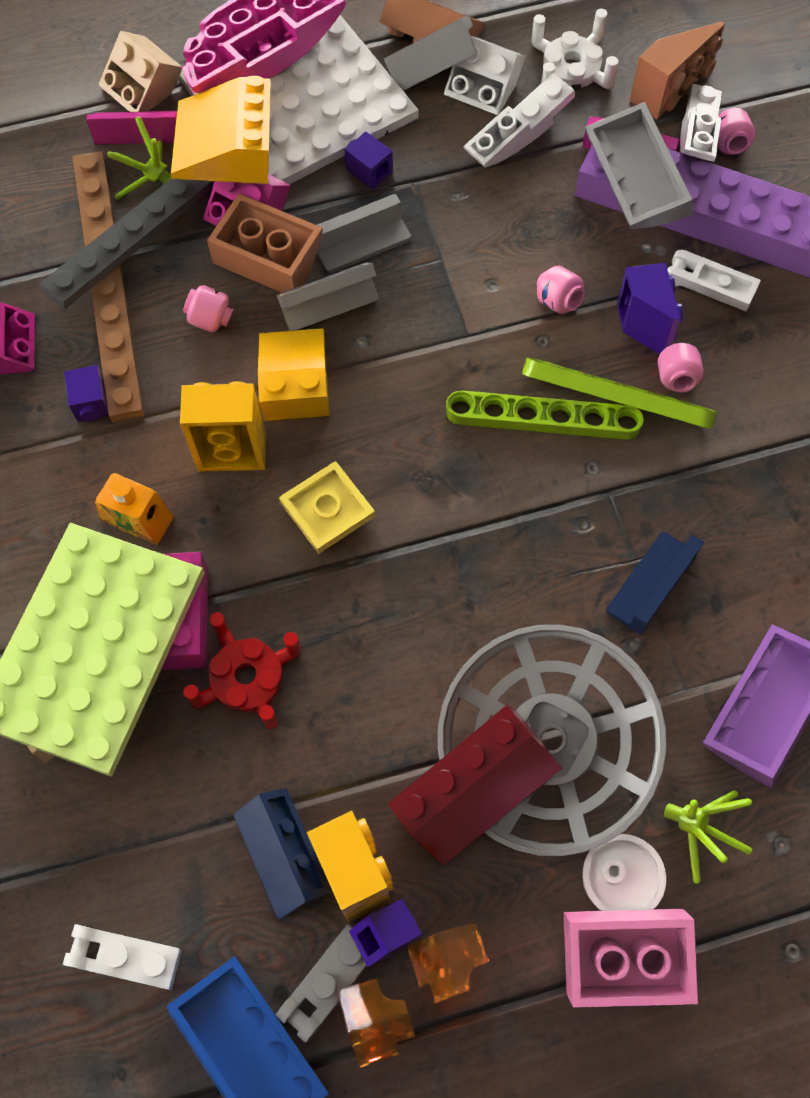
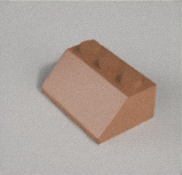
M386 0L379 23L388 26L387 32L401 38L404 37V34L413 36L412 43H415L466 15L431 0ZM470 17L473 27L469 28L468 31L471 36L478 38L486 23Z
M238 194L207 239L213 264L283 293L306 283L313 268L323 228Z

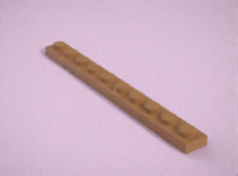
M103 151L72 156L85 247L115 224ZM120 264L91 288L108 414L111 422L144 416L122 265Z

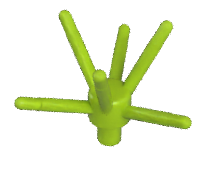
M136 117V123L151 158L149 161L143 164L118 152L109 151L107 154L109 158L139 169L145 175L115 195L116 200H120L150 180L154 183L159 180L165 184L171 179V174L165 170L167 165L162 162L163 141L159 140L157 142L156 139H150L141 117Z
M736 790L721 796L702 808L698 807L697 800H691L690 804H687L684 808L671 803L665 808L664 817L678 822L679 828L688 833L693 882L699 884L701 881L697 838L720 862L726 863L728 860L725 854L705 833L748 855L752 853L751 847L708 825L709 815L752 805V800L749 798L731 801L738 796Z

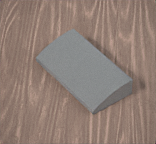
M645 102L585 127L586 133L630 229L659 226L693 215L691 195Z

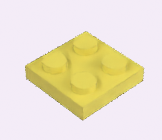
M336 461L279 497L281 505L318 554L375 517L374 509Z

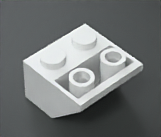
M471 36L477 53L453 65L444 95L499 115L517 84L526 56Z

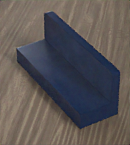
M661 532L610 602L606 612L641 635L696 558L704 542L691 535L686 544H683L668 533Z
M287 788L258 794L235 812V820L278 919L285 918L301 906L322 900L333 893Z

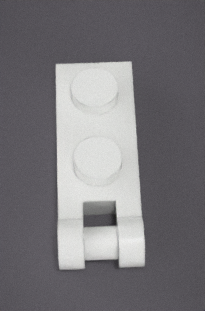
M677 250L672 258L673 265L667 268L668 274L673 275L676 286L686 287L743 311H747L761 281L686 250ZM686 269L693 270V273L686 271Z
M74 925L71 937H75L71 952L65 954L62 965L172 990L182 949L86 926ZM90 941L100 943L96 959L86 957Z

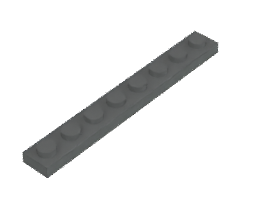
M170 179L40 283L42 292L63 309L68 308L210 192L215 181Z

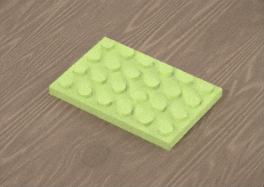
M69 523L0 659V736L112 777L205 574L203 568Z

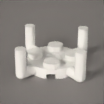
M598 9L596 11L593 31L588 38L581 37L576 32L567 31L562 34V37L549 42L543 38L545 17L540 14L534 17L531 43L533 47L544 52L541 83L554 72L570 87L577 84L585 87L593 82L605 89L613 87L618 59L614 56L608 57L604 73L601 72L603 50L597 45L604 35L607 11L605 9ZM575 60L577 62L569 64L566 61Z

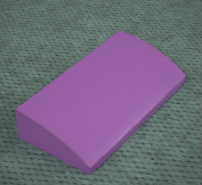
M772 624L703 741V745L718 757L771 789L810 721V641Z

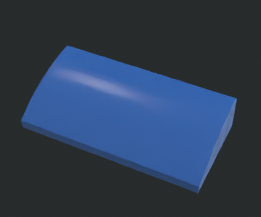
M235 956L166 1006L167 1013L223 1098H325L329 1094Z

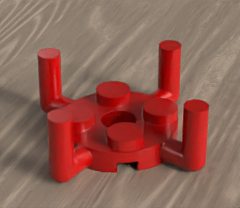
M219 612L213 613L210 616V623L223 648L211 659L209 664V683L211 687L200 692L195 685H188L183 691L185 698L194 709H200L218 699L223 706L229 709L246 713L257 711L267 729L276 728L278 719L270 703L276 698L282 682L283 670L281 665L301 654L302 649L297 634L294 632L286 633L283 639L286 647L274 652L268 645L257 638L236 641L224 616ZM243 668H252L256 671L255 679L249 684H241L236 680L238 672Z

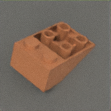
M721 21L658 39L639 56L630 102L635 105L645 102L651 116L657 120L666 111H672L684 94L689 95L692 84H697L703 77L707 78L713 72L716 66V53L723 43L721 36L725 23Z

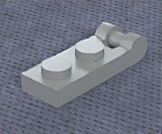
M348 924L276 1013V1017L283 1024L289 1022L298 1030L297 1036L305 1043L311 1039L367 967L349 933L352 927ZM306 998L317 1007L310 1017L299 1009Z

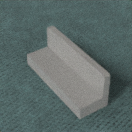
M469 15L384 58L392 79L403 91L477 53V49L468 31L469 28L473 27Z
M396 193L318 224L317 226L323 228V233L316 255L326 273L331 274L410 242L411 234L401 219V202Z
M363 263L277 294L276 296L288 329L295 331L377 301L379 297L372 277L377 275L373 263Z

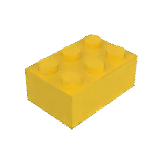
M235 381L229 384L211 385L199 382L194 385H182L180 425L198 472L265 470L266 431L254 384Z
M350 811L307 832L340 909L348 923L391 902L389 891L394 889L392 877L382 855L375 859L373 855L377 854L376 846L364 818L357 821L353 811Z

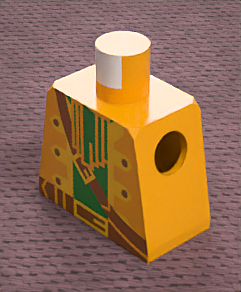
M116 473L111 474L95 501L101 521L154 545L159 544L174 518L156 491ZM153 515L151 519H147V516Z

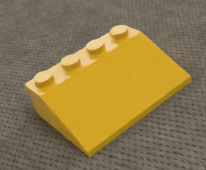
M259 76L238 77L178 101L171 179L268 184L270 79H264Z

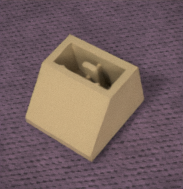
M120 31L99 86L130 112L150 111L172 94L181 74L182 66L147 37Z

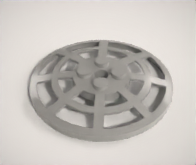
M535 625L516 629L494 639L478 650L462 666L449 687L442 704L438 723L437 749L439 760L452 751V726L460 698L480 708L475 726L476 731L490 719L491 715L494 716L506 706L498 702L501 696L510 687L526 678L532 698L524 702L516 711L541 742L543 734L548 729H558L562 734L561 746L556 750H549V752L563 769L549 779L545 785H559L565 807L544 808L528 803L533 795L532 793L503 817L497 825L495 824L486 831L485 834L514 850L539 856H565L582 853L608 843L626 831L642 815L653 798L663 774L667 752L666 725L661 704L651 682L639 665L621 648L604 637L582 628L565 625ZM539 638H564L580 641L591 647L582 666L559 660L536 662L529 641ZM515 645L522 667L503 677L491 689L488 695L468 685L474 674L488 660ZM605 653L618 661L631 674L641 688L647 702L625 709L614 689L603 678L595 674ZM560 672L574 675L576 679L567 696L554 693L547 694L541 673ZM590 684L605 696L612 706L614 713L593 719L589 712L581 705ZM652 717L655 729V753L652 770L646 782L627 772L632 751V730L630 724ZM619 728L620 752L617 764L614 765L596 755L598 734ZM589 768L608 778L606 784L596 794L580 803L574 780L581 777ZM619 785L639 795L633 807L618 822L603 832L589 837L583 814L592 811L604 803ZM522 813L544 820L568 819L574 842L563 844L539 843L522 839L511 834Z

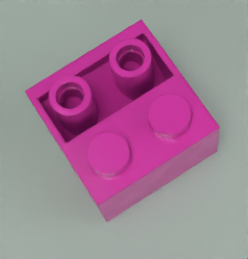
M268 174V184L215 181L203 220L217 226L238 194L282 211L291 185Z
M0 302V375L31 372L34 369L35 314Z

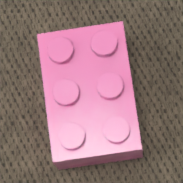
M684 909L564 912L566 994L573 1007L698 1004L694 918Z

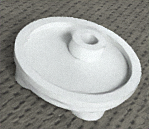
M620 834L608 843L591 849L584 861L582 871L584 888L591 902L600 911L653 910L663 897L666 887L664 864L656 850L641 838Z

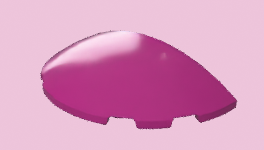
M231 0L223 4L200 22V33L196 37L188 38L185 44L183 54L186 62L182 69L189 87L194 93H200L238 77L259 76L269 79L279 74L303 57L320 41L345 8V0Z

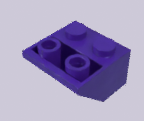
M666 263L627 267L616 305L623 333L658 354L666 347L672 345L673 341H676L678 325L683 322V308L681 303H676L674 295L676 290L675 279L673 275L668 274Z

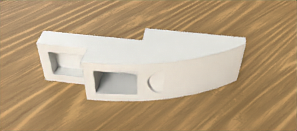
M553 72L514 109L507 106L464 146V149L485 168L509 158L537 139L554 124L553 117L575 97L574 89Z
M692 84L686 113L681 126V153L714 162L721 118L718 115L722 91L707 85Z

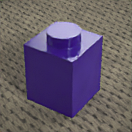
M366 131L357 139L352 140L344 149L346 170L371 189H374L393 172L392 150Z
M94 365L64 371L68 404L77 422H90L98 420L100 417L109 416L104 379L98 366Z
M403 899L368 915L349 930L367 967L401 951L423 935Z

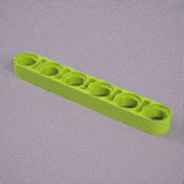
M526 357L522 371L523 375L705 428L713 427L717 411L534 358Z
M463 390L451 393L446 401V416L451 422L458 425L629 440L637 437L644 421L643 414L639 409L620 404ZM462 401L469 405L470 410L464 414H458L452 410V405ZM495 404L502 408L503 413L498 417H492L486 414L485 408ZM528 407L536 412V416L531 420H525L518 415V411ZM558 410L565 411L570 419L565 423H559L553 420L551 414ZM590 413L598 414L603 419V423L598 426L589 425L585 421V416ZM623 416H628L635 420L636 426L632 429H626L620 426L618 420Z

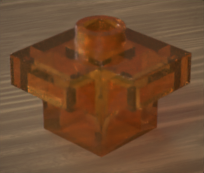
M476 922L438 932L407 947L418 985L422 987L430 984L435 1003L470 991L469 977L472 970L489 962Z
M377 978L338 991L348 1035L360 1067L399 1055L396 1043L415 1037L405 1000H391L385 997L380 990Z

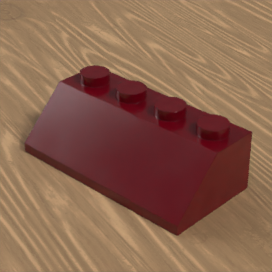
M506 705L390 801L388 805L409 834L445 866L563 768L515 708Z

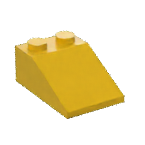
M324 328L259 333L258 387L259 403L264 421L330 416Z

